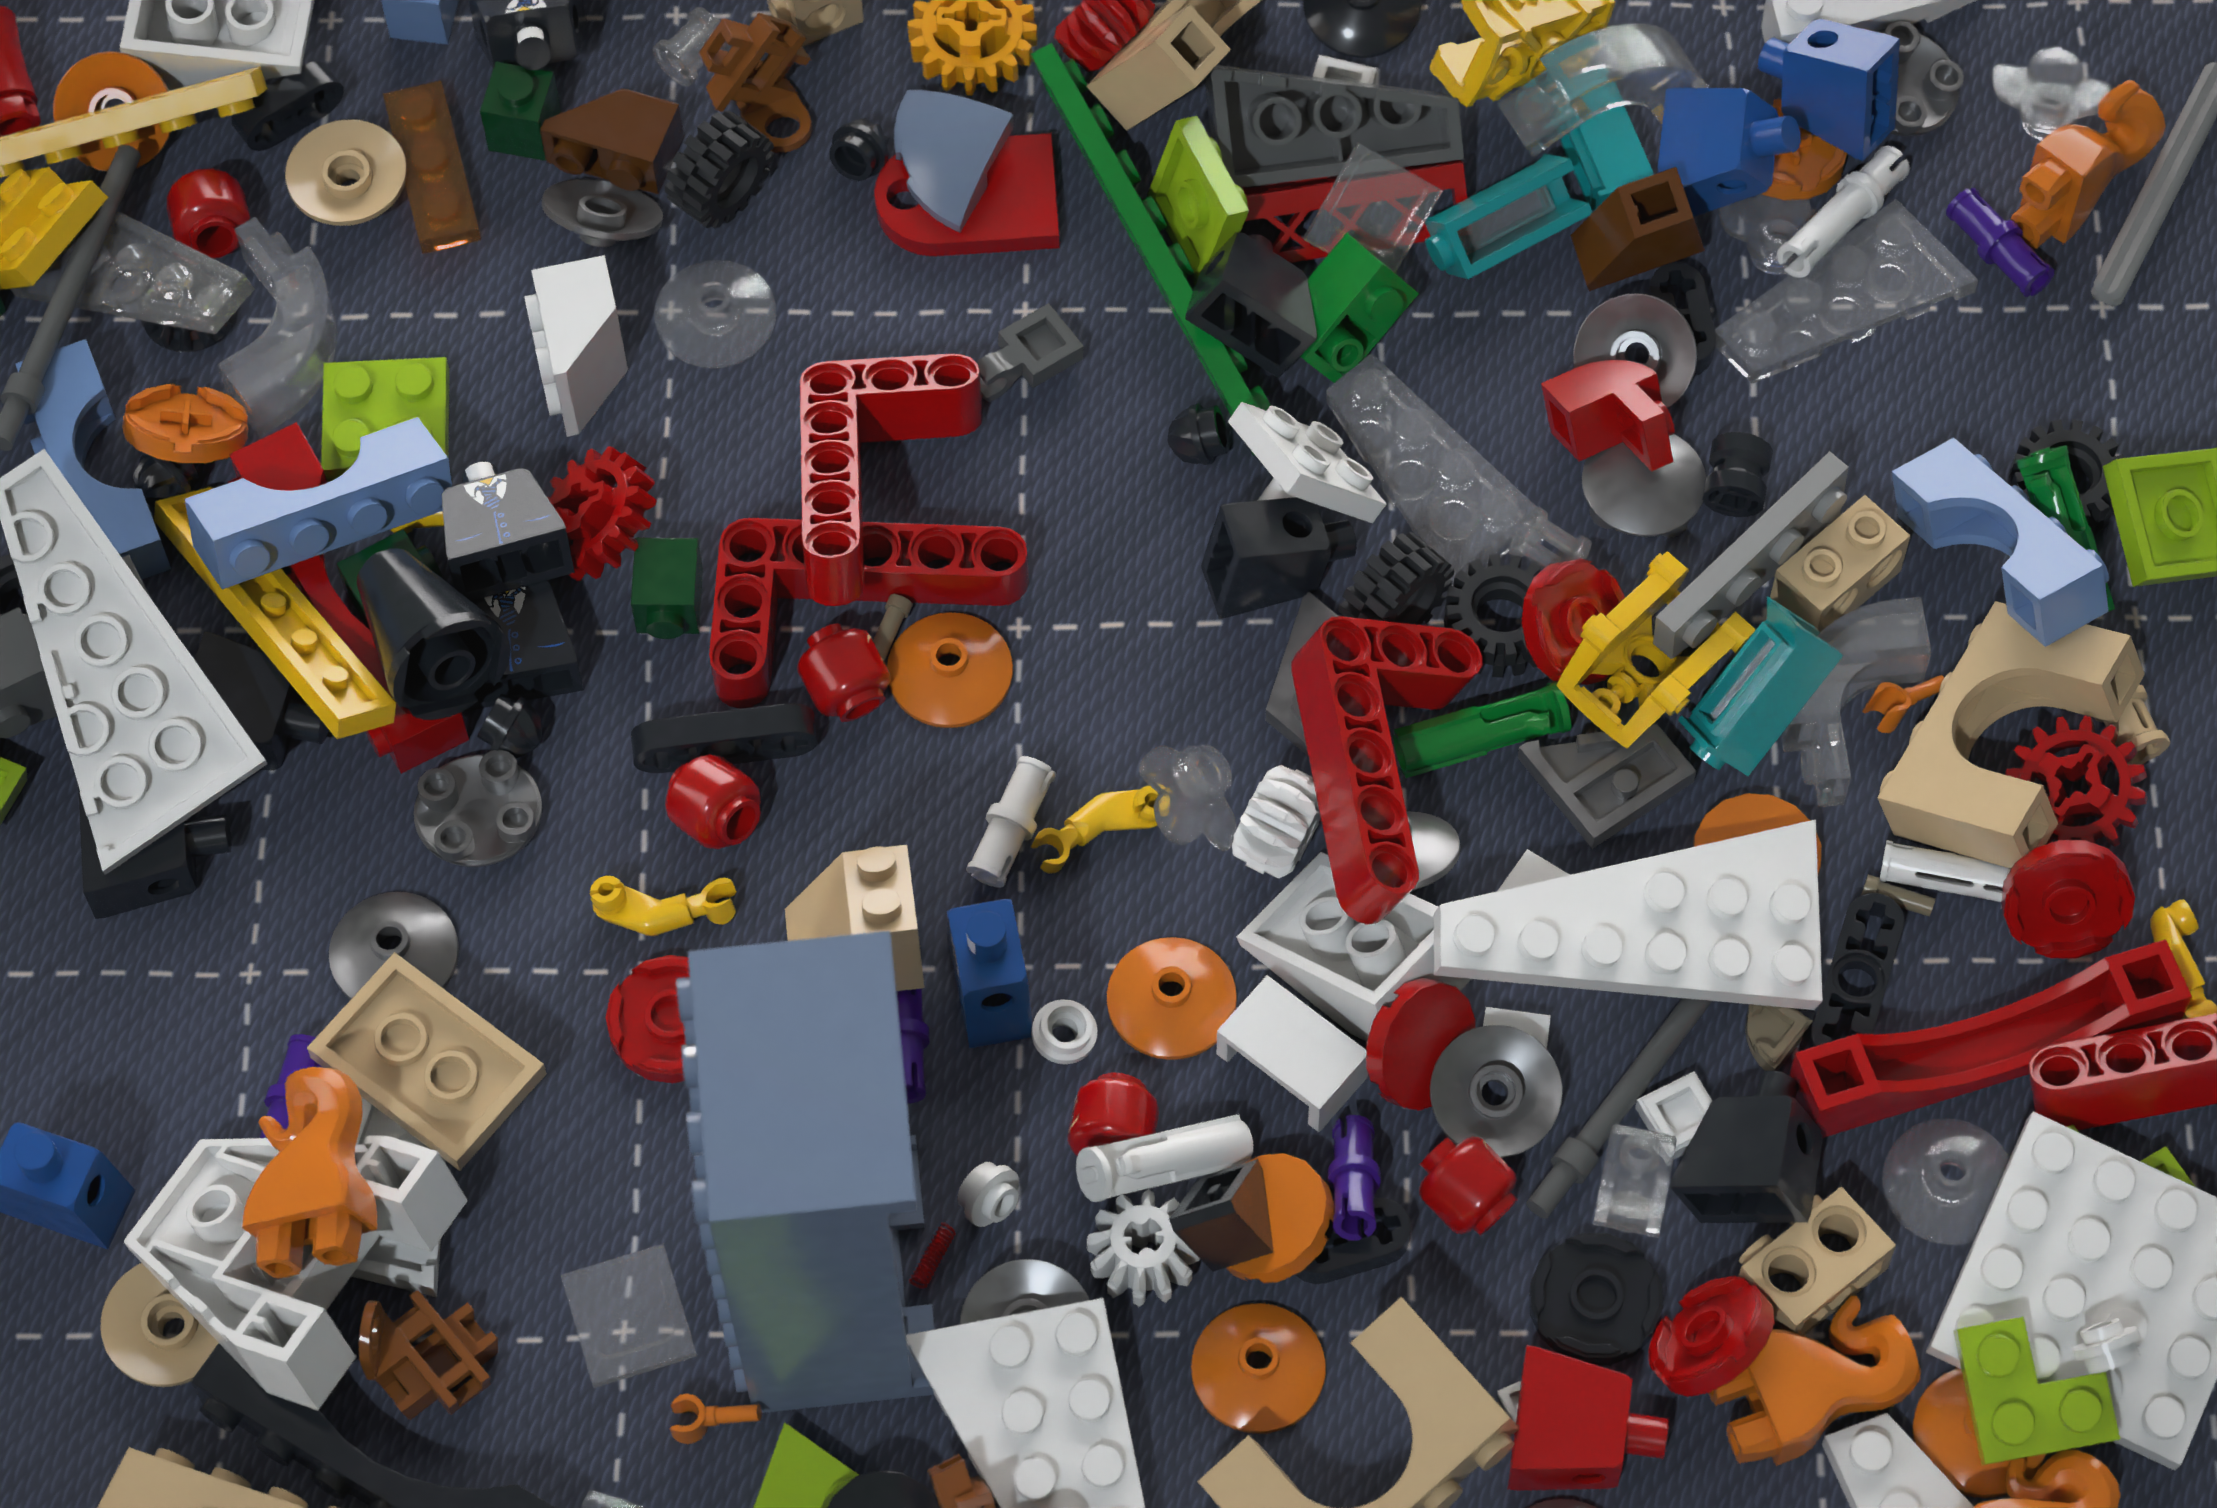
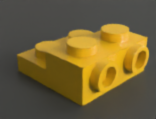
M50 167L26 171L19 169L0 185V290L33 286L108 199V196L92 180L66 184Z

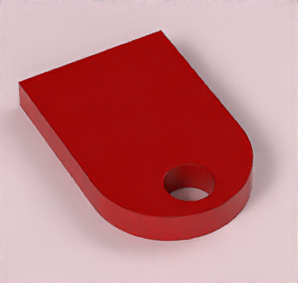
M1051 133L1016 135L1007 138L987 172L988 187L961 232H957L936 220L920 204L910 209H898L889 203L890 199L897 193L909 192L907 180L910 176L905 168L903 159L897 160L896 154L887 161L877 177L874 197L878 222L891 241L909 252L923 256H951L1060 248Z

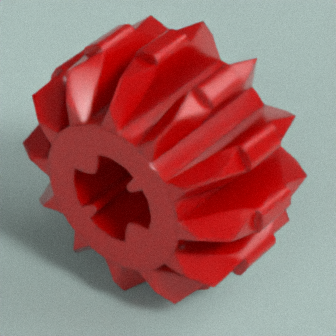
M1082 0L1056 27L1054 38L1064 48L1062 51L1070 59L1073 58L1087 72L1095 71L1108 62L1148 23L1154 15L1156 5L1151 0Z

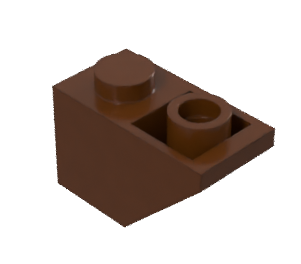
M625 88L544 120L540 129L546 161L561 171L572 175L585 173L609 180L615 186L627 191L640 189L658 195L668 170L671 168L672 160L684 139L679 104Z
M1677 167L1617 187L1570 235L1589 291L1705 251Z

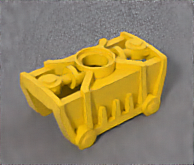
M1461 0L1463 4L1462 9L1482 38L1459 45L1452 42L1439 45L1429 70L1441 81L1452 97L1458 98V101L1465 107H1471L1476 100L1485 97L1497 101L1514 88L1530 83H1541L1548 78L1552 79L1562 76L1567 71L1583 70L1602 41L1614 9L1615 1Z
M1668 551L1663 555L1659 553L1648 566L1650 568L1647 572L1648 577L1606 616L1603 613L1597 616L1592 615L1582 626L1583 631L1580 634L1583 640L1556 685L1588 719L1626 749L1664 713H1667L1669 716H1672L1675 712L1679 714L1690 701L1688 698L1691 692L1688 689L1730 650L1734 653L1739 652L1756 630L1741 615L1735 612L1722 626L1717 622L1712 633L1706 638V641L1689 657L1679 656L1682 653L1680 652L1676 657L1670 659L1653 644L1652 616L1665 604H1670L1680 594L1678 589L1689 571ZM1640 655L1650 659L1657 666L1659 676L1649 677L1638 672L1633 666L1631 656ZM1590 674L1612 675L1607 681L1608 689L1598 688L1591 693L1584 686L1581 688L1579 684ZM1635 697H1638L1639 709L1624 726L1621 723L1622 720L1617 716L1621 702L1629 703Z

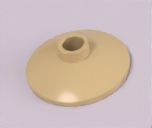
M361 120L334 121L321 125L307 133L293 148L285 171L287 188L295 205L310 218L337 226L364 223L384 213L400 196L407 177L405 156L397 140L382 127ZM347 180L357 181L352 185L341 186Z
M142 1263L130 1269L117 1281L104 1303L101 1315V1337L106 1352L118 1369L139 1383L154 1387H172L188 1383L194 1378L219 1343ZM175 1318L184 1320V1329L179 1335L172 1338L163 1336V1328L168 1321Z

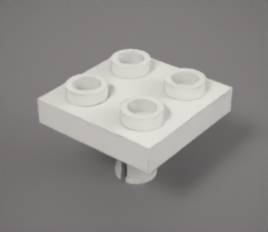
M1244 402L1240 403L1228 420L1229 424L1273 476L1272 481L1257 501L1297 497L1370 523L1376 520L1386 506V502L1370 484L1373 480L1371 473L1361 464L1345 455L1340 449L1343 440L1326 425L1313 421L1308 426L1297 422L1290 414L1278 407L1270 406L1266 411Z

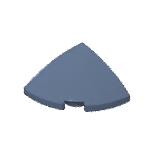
M925 90L906 91L901 101L894 127L896 159H903L905 168L910 176L907 180V189L920 206L932 217L957 232L962 231L988 187L987 172L1014 128L1013 114L994 106L956 95Z

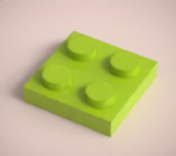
M1193 116L1175 121L1147 196L1151 195L1167 224L1168 228L1165 230L1172 243L1178 242L1194 272L1191 278L1196 285L1204 265L1234 233L1241 231L1249 209L1244 191L1239 185L1234 184L1222 162V155L1217 142L1213 138H1209L1198 116Z
M446 357L324 363L321 466L324 469L327 482L338 478L354 464L360 451V437L417 417L448 457L449 366Z
M2217 448L2120 458L2102 466L2133 587L2217 577Z

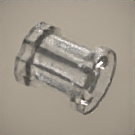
M695 7L687 14V23L669 40L662 39L653 46L652 52L658 65L675 82L688 87L697 80V71L704 65L699 51L720 23L719 19L704 8ZM725 41L720 50L727 51L731 48V45H728Z
M1536 507L1518 527L1511 540L1508 553L1509 555L1524 556L1544 569L1549 564L1581 558L1586 560L1592 541L1584 535H1580L1577 538L1548 520V512L1546 510ZM1545 540L1558 548V553L1554 554L1542 546L1541 541Z

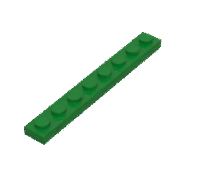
M1052 43L1031 53L1042 84L1230 416L1233 415L1241 402L1267 411L1271 405L1261 387L1257 385L1248 389L1240 375L1248 370L1243 356L1185 319L1193 294V290L1186 279L1194 275L1193 269L1179 243L1176 242L1168 247L1162 238L1160 231L1168 227L1152 196L1150 195L1141 200L1133 185L1141 182V179L1126 150L1124 149L1115 154L1107 139L1115 136L1101 106L1096 104L1088 108L1081 94L1089 89L1076 62L1071 58L1063 63Z

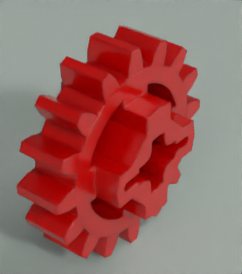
M610 446L605 449L602 455L593 448L589 449L582 465L571 459L567 462L568 475L563 480L559 477H553L550 480L555 491L551 497L547 498L565 524L575 573L568 575L576 581H581L586 573L594 579L601 578L605 563L610 564L616 569L620 567V553L625 548L636 551L639 547L637 540L634 538L636 532L649 529L651 522L645 519L643 515L644 511L656 505L657 499L647 493L655 484L654 479L644 473L645 466L627 453L623 452L621 454Z
M2063 716L2057 718V733L2048 736L2038 726L2032 731L2037 745L2032 750L2028 747L2017 745L2014 751L2018 759L2023 763V767L2006 769L2005 775L2033 783L2036 777L2041 780L2043 785L2048 787L2050 793L2048 799L2058 825L2046 844H2049L2053 838L2056 840H2086L2096 844L2097 839L2104 837L2114 847L2119 845L2120 841L2115 828L2120 823L2126 827L2136 828L2138 820L2129 809L2130 805L2147 804L2148 799L2145 791L2138 787H2133L2134 783L2147 778L2144 765L2127 764L2137 754L2135 745L2130 741L2116 747L2117 728L2110 724L2103 729L2100 735L2096 734L2090 716L2083 717L2079 730H2070ZM2081 747L2076 754L2062 757L2053 755L2063 749ZM2110 761L2115 765L2119 773L2120 785L2118 796L2113 794L2111 789L2103 784L2102 778L2108 770L2107 765ZM2085 775L2090 789L2085 795L2082 792L2075 791L2070 798H2067L2068 795L2063 782L2066 779L2078 782ZM2089 816L2099 818V820L2088 825L2071 826L2076 819Z

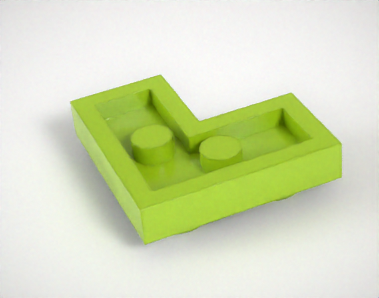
M2024 1316L1953 1330L1981 1465L2120 1440L2106 1372L2038 1384Z

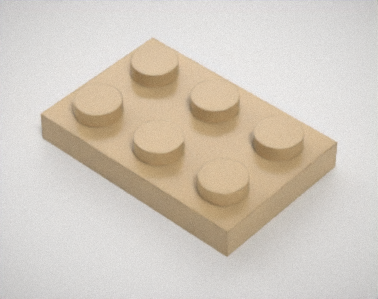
M395 952L307 1047L311 1059L323 1068L337 1069L349 1075L357 1085L361 1097L427 1147L438 1151L444 1160L459 1171L546 1075L544 1063Z

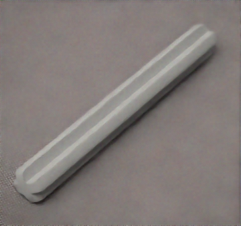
M2217 62L2205 65L2108 253L2091 290L2092 296L2097 301L2105 302L2109 306H2118L2124 300L2216 120Z

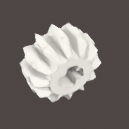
M1282 765L1267 771L1249 800L1248 806L1240 818L1239 826L1233 835V856L1246 862L1247 867L1261 874L1268 873L1276 878H1281L1293 872L1297 862L1301 860L1307 845L1310 844L1321 818L1313 777L1298 769L1294 771Z
M1150 1189L1143 1193L1142 1205L1133 1206L1131 1200L1123 1194L1116 1198L1118 1214L1100 1210L1095 1216L1096 1226L1100 1231L1087 1236V1250L1096 1256L1091 1261V1273L1095 1278L1110 1277L1107 1283V1292L1112 1298L1121 1295L1127 1288H1131L1133 1303L1140 1307L1146 1300V1291L1154 1290L1157 1297L1167 1303L1172 1297L1170 1282L1188 1286L1192 1281V1270L1188 1264L1196 1263L1200 1258L1172 1229L1169 1218L1180 1204L1175 1198L1157 1208L1155 1207L1154 1193ZM1151 1242L1155 1244V1251L1145 1246ZM1132 1245L1142 1249L1139 1254L1132 1252Z

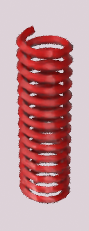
M941 1223V1225L950 1229L953 1234L944 1227H938V1231H935L936 1235H933L934 1239H931L929 1247H926L927 1251H924L925 1255H922L923 1258L920 1259L918 1267H915L914 1275H911V1279H909V1282L918 1288L927 1287L929 1280L932 1279L931 1276L934 1275L938 1264L941 1263L940 1260L943 1259L942 1256L945 1255L949 1244L952 1243L951 1240L956 1235L955 1230L946 1223ZM912 1279L920 1284H924V1286L913 1282Z

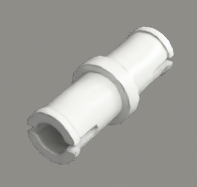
M1028 756L1019 757L1016 769L1000 802L992 804L986 814V820L989 825L972 861L968 863L966 868L967 872L972 873L971 876L978 881L993 887H1004L1007 881L1006 877L1023 841L1032 839L1037 829V823L1034 821V818L1050 784L1056 777V772L1050 771L1051 767Z

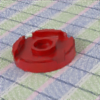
M1582 558L1546 566L1533 578L1524 597L1522 627L1526 647L1537 667L1552 681L1557 683L1583 640L1580 634L1583 631L1582 626L1592 615L1597 616L1603 613L1606 616L1626 598L1615 577L1606 569L1598 570L1594 565L1590 564L1592 563L1591 561ZM1590 674L1579 686L1605 681L1610 675Z
M2058 840L2034 848L2014 864L2003 882L2001 905L2010 933L2019 943L2022 944V940L2025 944L2034 947L2035 953L2048 958L2076 959L2101 951L2113 942L2112 935L2118 932L2122 925L2125 930L2133 917L2135 893L2125 864L2108 848L2086 840Z
M667 955L645 960L632 969V974L626 977L621 985L619 981L610 994L605 1018L612 1048L629 1070L650 1081L673 1084L685 1081L682 1045H686L684 1022H681L679 1014L677 979L690 977L688 957Z
M1424 977L1404 983L1394 992L1400 996L1394 1000L1390 1008L1386 1006L1381 1007L1373 1020L1366 1044V1069L1370 1081L1379 1086L1381 1093L1378 1094L1387 1102L1418 1111L1432 1107L1430 1081L1435 1064L1442 1052L1457 1037L1475 1029V1017L1469 999L1455 986Z
M1729 1276L1710 1280L1683 1296V1299L1678 1302L1683 1310L1675 1316L1673 1321L1666 1315L1657 1325L1649 1345V1366L1672 1393L1687 1397L1710 1393L1732 1382L1754 1362L1766 1346L1774 1325L1773 1305L1755 1284L1750 1285L1745 1278Z

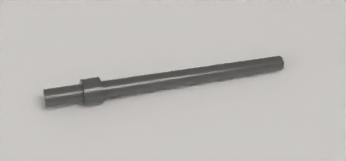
M121 145L118 147L100 187L108 196V199L82 228L20 370L9 376L0 398L4 406L0 412V450H12L27 415L36 412L45 392L42 380L140 161V152L131 146Z
M1687 998L1680 1000L1576 1138H1566L1551 1158L1553 1168L1526 1202L1527 1207L1535 1215L1547 1219L1573 1184H1582L1599 1162L1596 1155L1713 1001Z

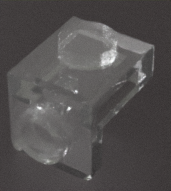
M1619 1124L1611 1127L1593 1225L1659 1238L1677 1143L1675 1136Z

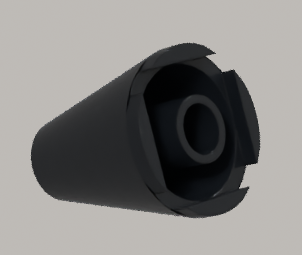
M396 548L380 551L366 561L357 576V588L387 686L395 702L400 708L402 706L408 709L414 717L423 720L450 717L467 710L479 700L474 693L488 680L495 686L504 675L509 663L510 643L501 626L404 549Z

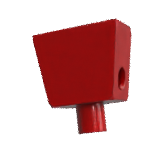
M1527 1345L1516 1417V1425L1520 1429L1514 1433V1446L1512 1447L1507 1489L1527 1491L1612 1489L1618 1487L1624 1453L1664 1459L1669 1418L1629 1413L1633 1379L1628 1375L1546 1349Z

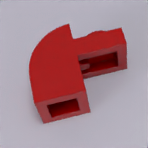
M1606 360L1582 365L1541 383L1550 431L1578 461H1582L1623 442L1651 472L1674 462L1669 436L1674 434V424L1668 409L1662 402L1658 376L1653 369L1632 361Z

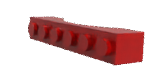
M297 422L229 454L236 478L228 481V483L244 478L258 486L282 491L304 490L327 483L324 469ZM324 553L287 566L288 574L286 575L391 696L372 633L350 613L333 589L327 576ZM397 703L394 723L365 731L378 757L381 758L390 754L401 774L469 741L461 712L442 719L423 720L414 717L408 709L402 706L400 708Z
M2164 939L2105 957L2078 974L2041 992L1975 1017L1910 1032L1888 1034L1857 1033L1795 1052L1789 1076L1794 1078L1799 1084L1795 1099L1819 1126L1824 1138L2028 1075L2029 1063L2033 1056L2042 1048L2054 1044L2182 1020L2192 995L2168 942Z

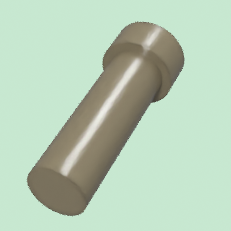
M897 594L889 596L885 605L886 613L873 639L883 660H885L903 618L908 617L913 606L910 600Z
M1867 874L1861 895L1868 893L1886 895L1893 899L1900 908L1930 917L1935 903V898L1881 882L1879 877Z

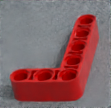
M938 354L825 361L808 367L801 374L802 543L807 591L809 597L815 602L825 606H841L855 601L863 593L864 555L860 443L957 437L975 431L981 425L983 414L980 369L977 362L971 357L962 354Z
M744 518L729 524L722 532L719 541L709 656L715 692L720 700L730 707L739 709L753 707L760 703L769 692L778 598L812 599L807 591L805 564L800 562L804 558L802 520ZM863 522L864 561L879 557L886 559L887 562L874 567L864 565L863 593L855 601L887 602L891 594H897L907 598L912 603L1003 606L1020 600L1027 591L1029 572L1026 542L1020 534L1012 529L996 526ZM748 553L762 555L761 558L752 562L738 560L739 557ZM939 559L950 563L939 569L925 566L932 560ZM996 562H1006L1013 565L1004 571H995L988 568L989 565ZM751 608L757 610V613L750 617L739 618L733 616L740 609ZM738 664L753 666L750 671L744 674L736 675L727 672L731 667Z
M1344 616L1331 617L1324 621L1295 654L1291 662V671L1336 896L1341 908L1357 922L1375 924L1383 920L1415 888L1419 880V869L1384 705L1431 710L1442 709L1447 706L1479 673L1482 667V654L1478 645L1470 636L1462 631L1452 628Z
M2217 1013L2059 1043L2042 1048L2033 1056L2029 1063L2035 1112L2063 1126L2069 1127L2073 1124L2077 1130L2217 1104Z

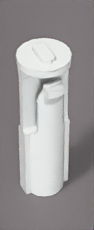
M1237 1114L1107 1145L1087 1147L1079 1152L1076 1160L1077 1179L1084 1195L1092 1202H1100L1110 1197L1210 1175L1241 1165L1251 1160L1253 1139L1248 1126L1240 1120V1116Z

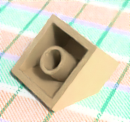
M907 844L842 852L785 908L788 941L890 930L896 991L925 988Z

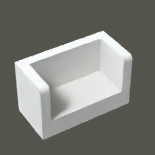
M1268 975L1217 1030V1055L1228 1062L1237 1052L1299 1098L1309 1106L1308 1125L1317 1132H1320L1368 1077L1366 1049Z

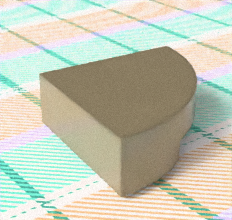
M1749 1004L1745 1021V1033L1754 1059L1764 1071H1778L1809 1033L1813 1021L1795 1008Z

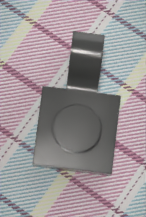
M1049 303L998 332V346L1001 349L987 354L977 361L980 369L981 396L986 403L999 398L1011 388L1020 376H1023L1031 387L1034 388L1083 360V344Z

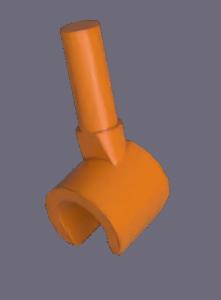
M1939 675L1904 689L1897 684L1883 682L1878 685L1862 712L1878 711L1885 716L1877 726V730L1881 733H1891L1896 729L1910 706L1939 693L1941 683L1945 677Z
M686 1393L677 1396L672 1401V1411L674 1413L692 1412L698 1415V1418L690 1425L683 1426L678 1424L671 1426L670 1431L672 1437L680 1443H696L707 1433L708 1426L760 1421L762 1419V1409L760 1404L718 1407L717 1405L704 1406L698 1397Z

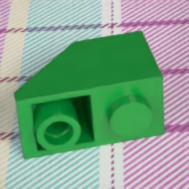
M1346 232L1308 278L1317 339L1300 357L1340 388L1419 293Z

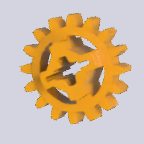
M928 0V3L924 1L914 2V19L908 21L911 57L913 62H922L923 76L927 80L941 74L943 90L949 91L956 82L964 83L966 95H973L976 84L985 83L986 87L993 93L997 91V78L1003 76L1007 80L1015 82L1018 80V64L1031 65L1032 47L1037 46L1038 41L1037 25L1034 20L1032 4H1023V0Z

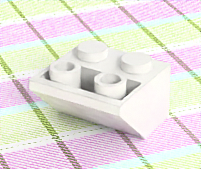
M605 255L531 270L536 294L524 296L550 416L562 414L567 437L580 434L628 371Z

